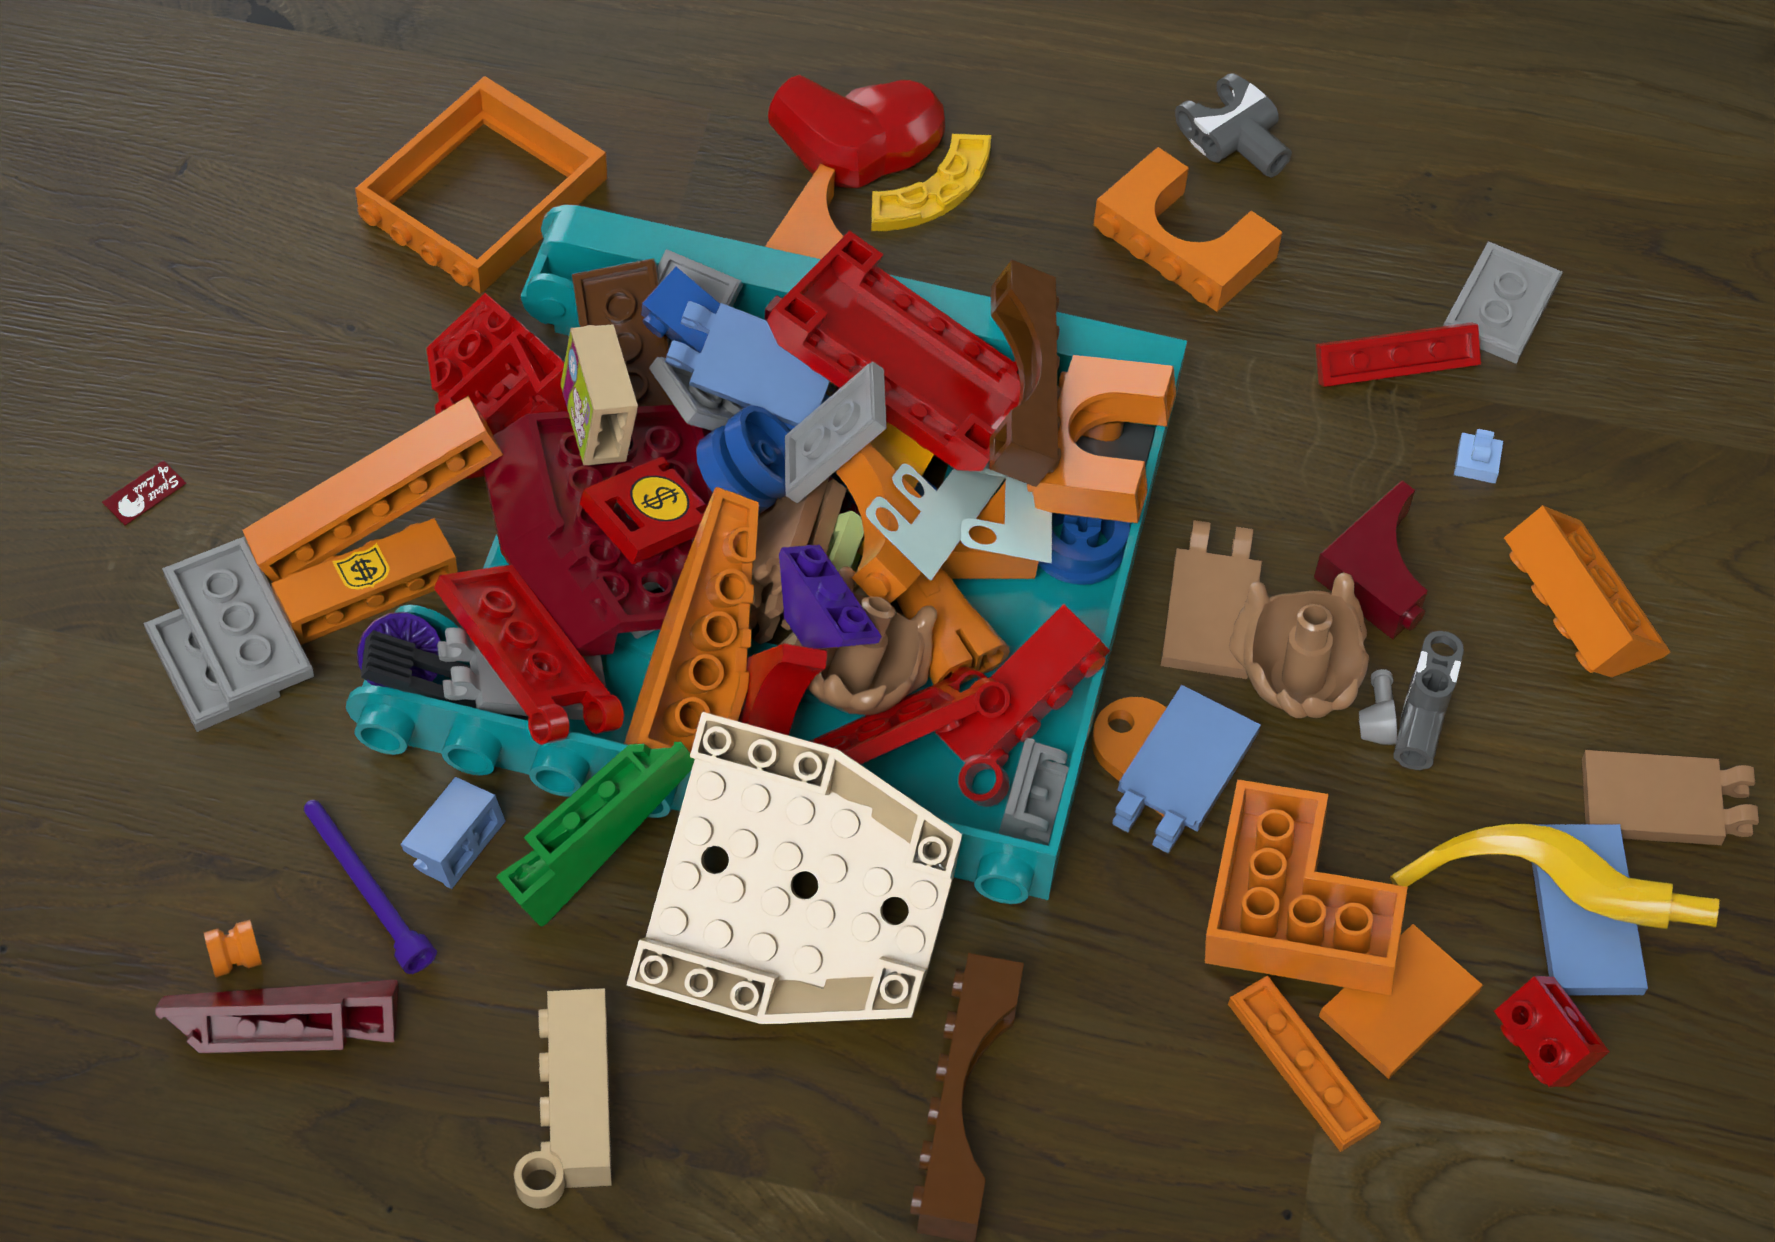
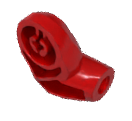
M797 75L789 78L777 90L768 111L769 124L809 172L814 174L820 164L835 170L834 186L859 189L879 177L905 171L926 158L939 145L945 133L943 104L932 90L922 83L911 80H898L853 89L844 97L802 75Z

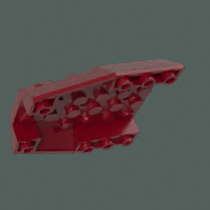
M674 404L641 406L637 408L629 445L630 450L625 462L583 466L569 413L564 411L526 414L495 434L494 438L503 455L482 467L501 554L509 565L512 564L582 657L613 654L618 633L661 629L694 538L632 565L579 504L584 489L658 457H664L669 462L668 470L675 469L707 506L713 494L703 479L697 464L696 454L699 441L711 433L712 430L687 424ZM616 502L613 512L631 532L639 529V526L625 515L624 509ZM648 582L658 583L665 591L662 593H651L643 585Z

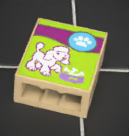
M614 324L587 325L571 328L560 385L583 466L625 462L638 404Z

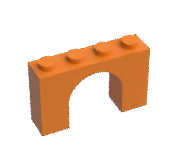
M1157 147L1097 199L1093 226L1098 228L1104 236L1112 238L1128 249L1134 257L1142 259L1158 270L1164 278L1175 282L1188 291L1197 301L1205 303L1218 312L1277 258L1283 232L1253 211H1250L1228 232L1215 240L1189 242L1169 234L1159 224L1157 217L1184 194L1189 167Z
M1073 355L1068 372L1063 371L1059 379L1060 396L1057 402V416L1061 419L1058 431V448L1061 449L1059 464L1054 472L1046 474L1037 487L1027 484L1028 492H1033L1035 508L1047 512L1138 523L1148 491L1145 461L1093 455L1080 449L1075 443L1089 429L1107 422L1121 421L1167 427L1176 398L1174 366Z

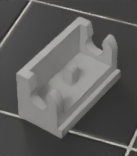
M1027 738L1024 742L999 834L1048 846L1069 767L1063 765L1066 763L1068 754L1060 749L1034 742V739Z

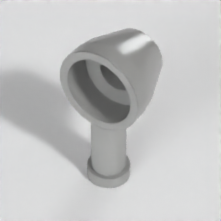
M1381 669L1371 674V684L1374 687L1376 704L1359 711L1361 739L1382 745H1396L1398 738L1391 686L1393 675L1388 670Z

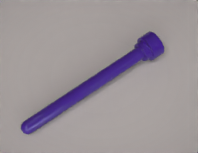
M309 800L304 806L305 814L394 939V949L396 950L394 957L404 972L414 974L429 966L437 954L426 935L419 934L417 931H411L321 803L317 800Z

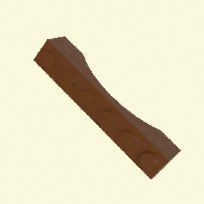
M1011 259L991 286V317L1003 332L1013 351L1019 370L1021 388L1018 406L1009 412L990 437V470L1037 487L1047 473L1054 472L1061 458V449L1058 448V431L1061 419L1057 416V402L1060 396V387L1057 386V370L1060 364V357L1057 355V339L1060 328L1056 325V311L1059 306V297L1056 296V277Z
M968 953L965 970L956 969L951 997H957L960 1000L957 1012L948 1010L943 1039L952 1040L949 1054L940 1053L935 1078L936 1082L944 1083L942 1096H932L927 1125L936 1126L933 1141H923L919 1169L927 1170L925 1186L915 1184L910 1214L919 1215L917 1233L963 1242H975L986 1179L973 1158L965 1136L962 1097L967 1080L979 1058L999 1036L1014 1024L1024 966L1022 962Z

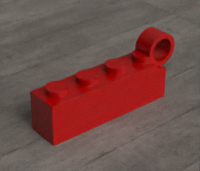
M1065 604L990 677L1003 684L1010 694L1009 706L1002 715L989 718L975 712L961 718L962 724L955 729L942 733L935 731L959 758L965 762L959 773V787L967 798L979 806H993L1004 799L1009 790V777L1002 766L1009 758L1008 753L1020 741L1025 742L1027 738L1033 737L1041 726L1040 721L1052 709L1057 710L1064 706L1073 695L1072 689L1084 677L1089 678L1095 675L1106 661L1104 657L1110 652L1104 643ZM989 686L980 694L979 703L982 709H989L997 703L999 692L996 686ZM984 769L994 770L996 774L994 787L985 794H975L972 789L975 775Z

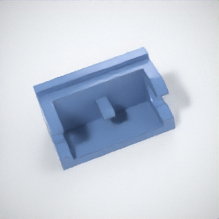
M455 777L403 840L401 846L404 852L414 858H418L413 864L417 870L452 889L506 821L494 794Z

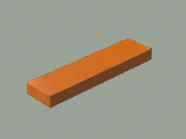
M1268 975L1230 997L1228 1006L1340 1152L1379 1128L1381 1121Z

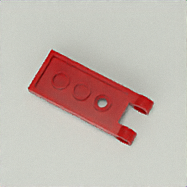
M512 564L439 575L434 586L435 591L528 715L529 732L536 743L543 745L566 739L569 733V719L562 707L581 703L583 705L584 722L592 733L599 734L614 731L622 726L624 711L620 700L606 689Z
M962 667L956 670L950 678L905 697L900 703L885 712L865 715L814 738L810 742L838 749L857 763L862 764L935 730L942 733L955 729L962 724L961 718L978 712L989 718L998 717L1007 710L1010 703V694L1008 689L1000 682L987 678L982 672L972 667ZM969 675H976L978 680L973 683L971 688L960 693L959 688L962 680ZM996 686L999 692L997 703L989 709H982L979 703L980 694L985 688Z

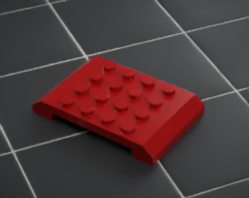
M849 230L773 307L767 322L777 344L839 388L873 361L884 369L886 422L892 424L916 441L922 448L929 450L954 469L961 471H983L990 462L991 435L1009 412L1019 404L1021 387L1016 361L1013 362L877 267L884 254Z

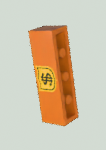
M435 518L423 523L411 524L403 531L383 539L371 540L363 547L343 555L331 556L322 563L303 571L291 572L280 580L272 582L271 585L300 645L433 592L435 591L434 586L439 575L457 573L458 570L456 556Z

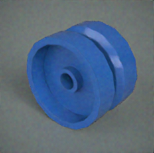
M754 405L743 408L728 419L726 426L723 425L702 438L696 449L697 464L704 481L712 493L716 487H720L759 502L758 515L773 506L777 498L781 499L786 496L785 435L790 431L775 415L763 407Z

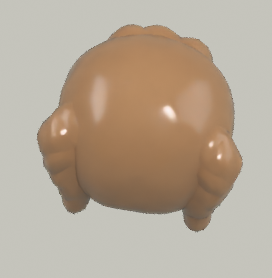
M844 566L838 572L853 593L855 581L851 577L855 571L850 567ZM853 593L881 634L880 642L855 646L816 648L827 651L826 668L815 676L807 689L824 704L835 707L845 713L875 715L893 708L908 694L926 684L932 661V630L937 619V610L933 606L926 605L909 620L902 614L897 613L894 607L883 598L865 597ZM797 639L795 645L802 646L799 640Z
M1345 572L1338 574L1334 580L1331 593L1325 591H1304L1279 594L1270 598L1265 585L1260 582H1254L1249 588L1244 607L1239 612L1234 623L1229 643L1231 653L1246 669L1247 676L1258 695L1270 705L1284 710L1292 717L1304 718L1309 716L1321 718L1333 710L1348 708L1357 697L1358 688L1361 686L1367 672L1369 655L1363 645L1367 636V629L1364 623L1363 611L1354 594L1352 576Z

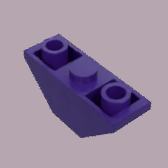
M820 545L781 548L779 562L784 619L803 647L816 649L876 644L880 642L881 634Z

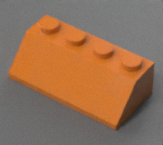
M1542 505L1504 537L1512 549V552L1509 553L1511 560L1517 568L1529 575L1534 583L1531 586L1534 595L1544 605H1549L1556 616L1553 619L1556 628L1564 637L1573 641L1579 650L1576 652V657L1588 672L1615 677L1664 658L1670 653L1660 635L1581 520Z

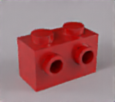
M1534 976L1494 1010L1503 1023L1500 1027L1504 1036L1513 1045L1522 1049L1530 1060L1528 1067L1538 1081L1548 1085V1087L1570 1086L1610 1052L1555 977Z

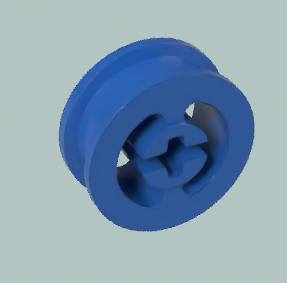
M1052 513V529L1060 524H1063L1060 539L1052 530V563L1041 561L1038 563L1046 573L1066 583L1087 585L1103 581L1118 570L1125 552V545L1130 532V522ZM1101 532L1105 536L1107 542L1097 547L1099 535Z

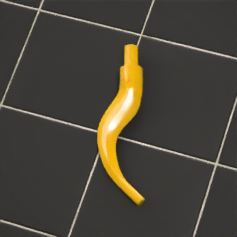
M1504 824L1464 833L1438 845L1390 876L1393 885L1408 887L1441 865L1462 857L1487 854L1517 856L1539 866L1574 903L1585 910L1614 920L1667 929L1669 921L1716 928L1720 900L1672 893L1673 884L1628 878L1616 871L1587 845L1573 836L1552 827L1531 824Z

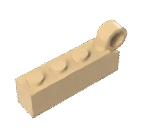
M605 988L547 991L548 1009H539L540 1038H548V1053H539L540 1082H549V1097H540L541 1126H550V1142H541V1151L525 1155L515 1167L514 1180L517 1195L529 1207L541 1209L555 1204L561 1198L564 1188L612 1186ZM535 1170H547L555 1176L554 1182L543 1190H533L524 1184L527 1175Z

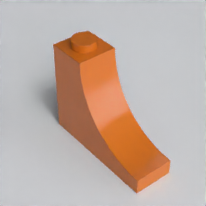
M820 164L765 247L822 259L843 237L834 225L828 212L829 204L834 197V169Z
M868 443L835 472L852 494L861 515L864 529L863 556L857 571L851 578L869 597H880L892 603L911 586L922 572L869 521L866 516V509L876 497H882L910 524L914 522L921 511L894 485L892 477L896 470ZM902 477V483L911 495L921 498L914 488ZM877 508L876 517L880 524L889 531H897L899 525L896 517L885 508Z
M1006 478L1002 487L987 502L976 519L1005 524ZM974 526L969 530L971 539L980 544H992L997 539L996 534L984 526ZM960 540L941 567L951 579H1035L1039 561L969 548Z

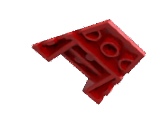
M486 293L426 347L432 389L438 393L439 402L434 405L436 415L469 396L486 420L494 436L526 414L568 411L560 385L565 361ZM480 468L464 479L483 477V468Z

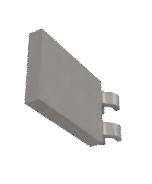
M447 628L445 631L446 642L439 641L437 644L439 660L445 662L467 661L470 662V668L464 666L451 668L452 680L443 681L445 698L448 700H475L476 709L488 712L528 716L465 630ZM601 655L584 656V660L606 687ZM581 703L562 707L566 711L568 719L584 720L583 705Z

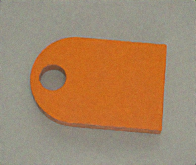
M1126 697L1110 703L1098 715L1092 734V749L1099 764L1118 781H1120L1167 707L1159 702L1144 697ZM1115 719H1122L1127 721L1132 729L1128 732L1119 733L1112 730L1108 723Z

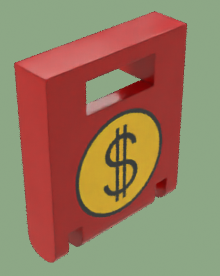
M658 457L585 488L579 503L632 565L694 538L707 509L704 501L673 468L668 470L669 462L664 457ZM616 502L639 526V529L631 532L613 512Z

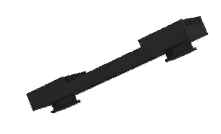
M374 630L366 637L361 678L400 691L476 708L475 700L446 699L443 685L412 676V670H410L412 666L452 678V667L464 666L470 668L469 665L457 661L439 660V655L417 649L414 643ZM501 714L526 721L529 718L525 715Z

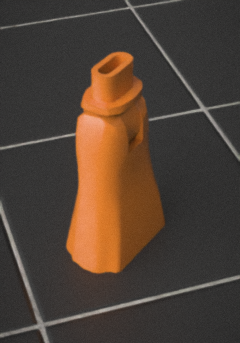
M942 567L931 581L921 573L911 586L896 598L904 616L909 620L926 605L933 606L937 610V619L932 630V661L929 667V677L933 685L950 678L956 670L962 667H972L985 674L996 669L1008 657L1010 652L1009 646L967 601ZM969 675L962 680L961 684L976 678L977 676Z

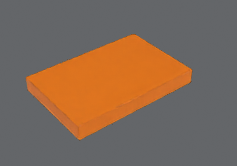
M1412 924L1400 936L1391 995L1344 987L1321 1009L1319 1017L1384 1076L1390 1079L1480 993L1483 984Z

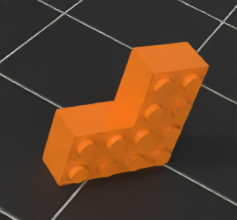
M1237 779L1206 933L1205 963L1391 995L1408 887L1317 872L1326 824L1328 794Z

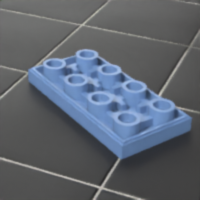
M1620 824L1539 825L1563 831L1580 840L1616 871L1629 878ZM1532 862L1549 977H1555L1567 995H1644L1648 986L1637 925L1614 920L1585 910L1574 903L1545 871Z

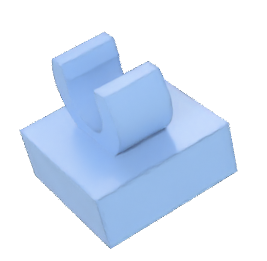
M1477 429L1475 435L1462 433L1458 444L1454 475L1495 483L1499 473L1503 441L1493 439L1494 432Z

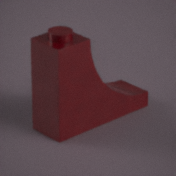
M1403 480L1320 553L1314 574V579L1331 592L1334 580L1338 574L1343 572L1350 574L1354 581V594L1360 603L1364 618L1392 640L1405 628L1411 631L1419 624L1426 612L1422 607L1428 592L1405 566L1397 545L1396 528L1408 515L1415 489Z

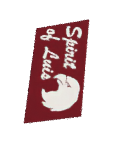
M163 460L109 496L102 503L124 525H127L187 483Z

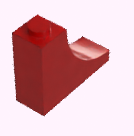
M783 643L748 657L746 672H749L748 689L738 722L789 736L791 725L803 694L815 676L826 668L827 651Z

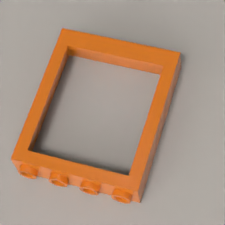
M484 76L355 188L358 213L370 226L376 225L388 233L397 244L408 246L420 254L429 265H437L449 273L458 284L469 286L479 294H482L543 238L541 226L547 212L553 207L562 205L578 206L607 179L606 152ZM484 124L568 178L482 256L476 259L394 206L393 203Z

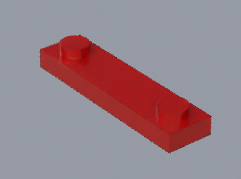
M1473 322L1315 344L1318 382L1323 387L1481 365L1478 324Z

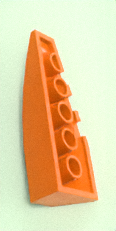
M720 487L714 489L663 621L624 744H645L650 749L671 748L674 742L681 741L691 753L702 712L738 721L749 681V672H746L748 648L751 646L749 619L750 604L753 603L754 595L752 567L753 561L756 559L759 502Z

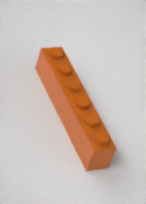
M469 396L242 531L257 565L271 582H275L291 572H300L322 563L325 559L334 556L501 457L503 453L486 420Z

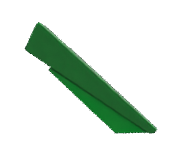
M681 741L674 742L671 748L650 749L645 744H629L523 837L534 850L503 870L496 878L539 926H545L692 770L695 759L690 758L691 753Z

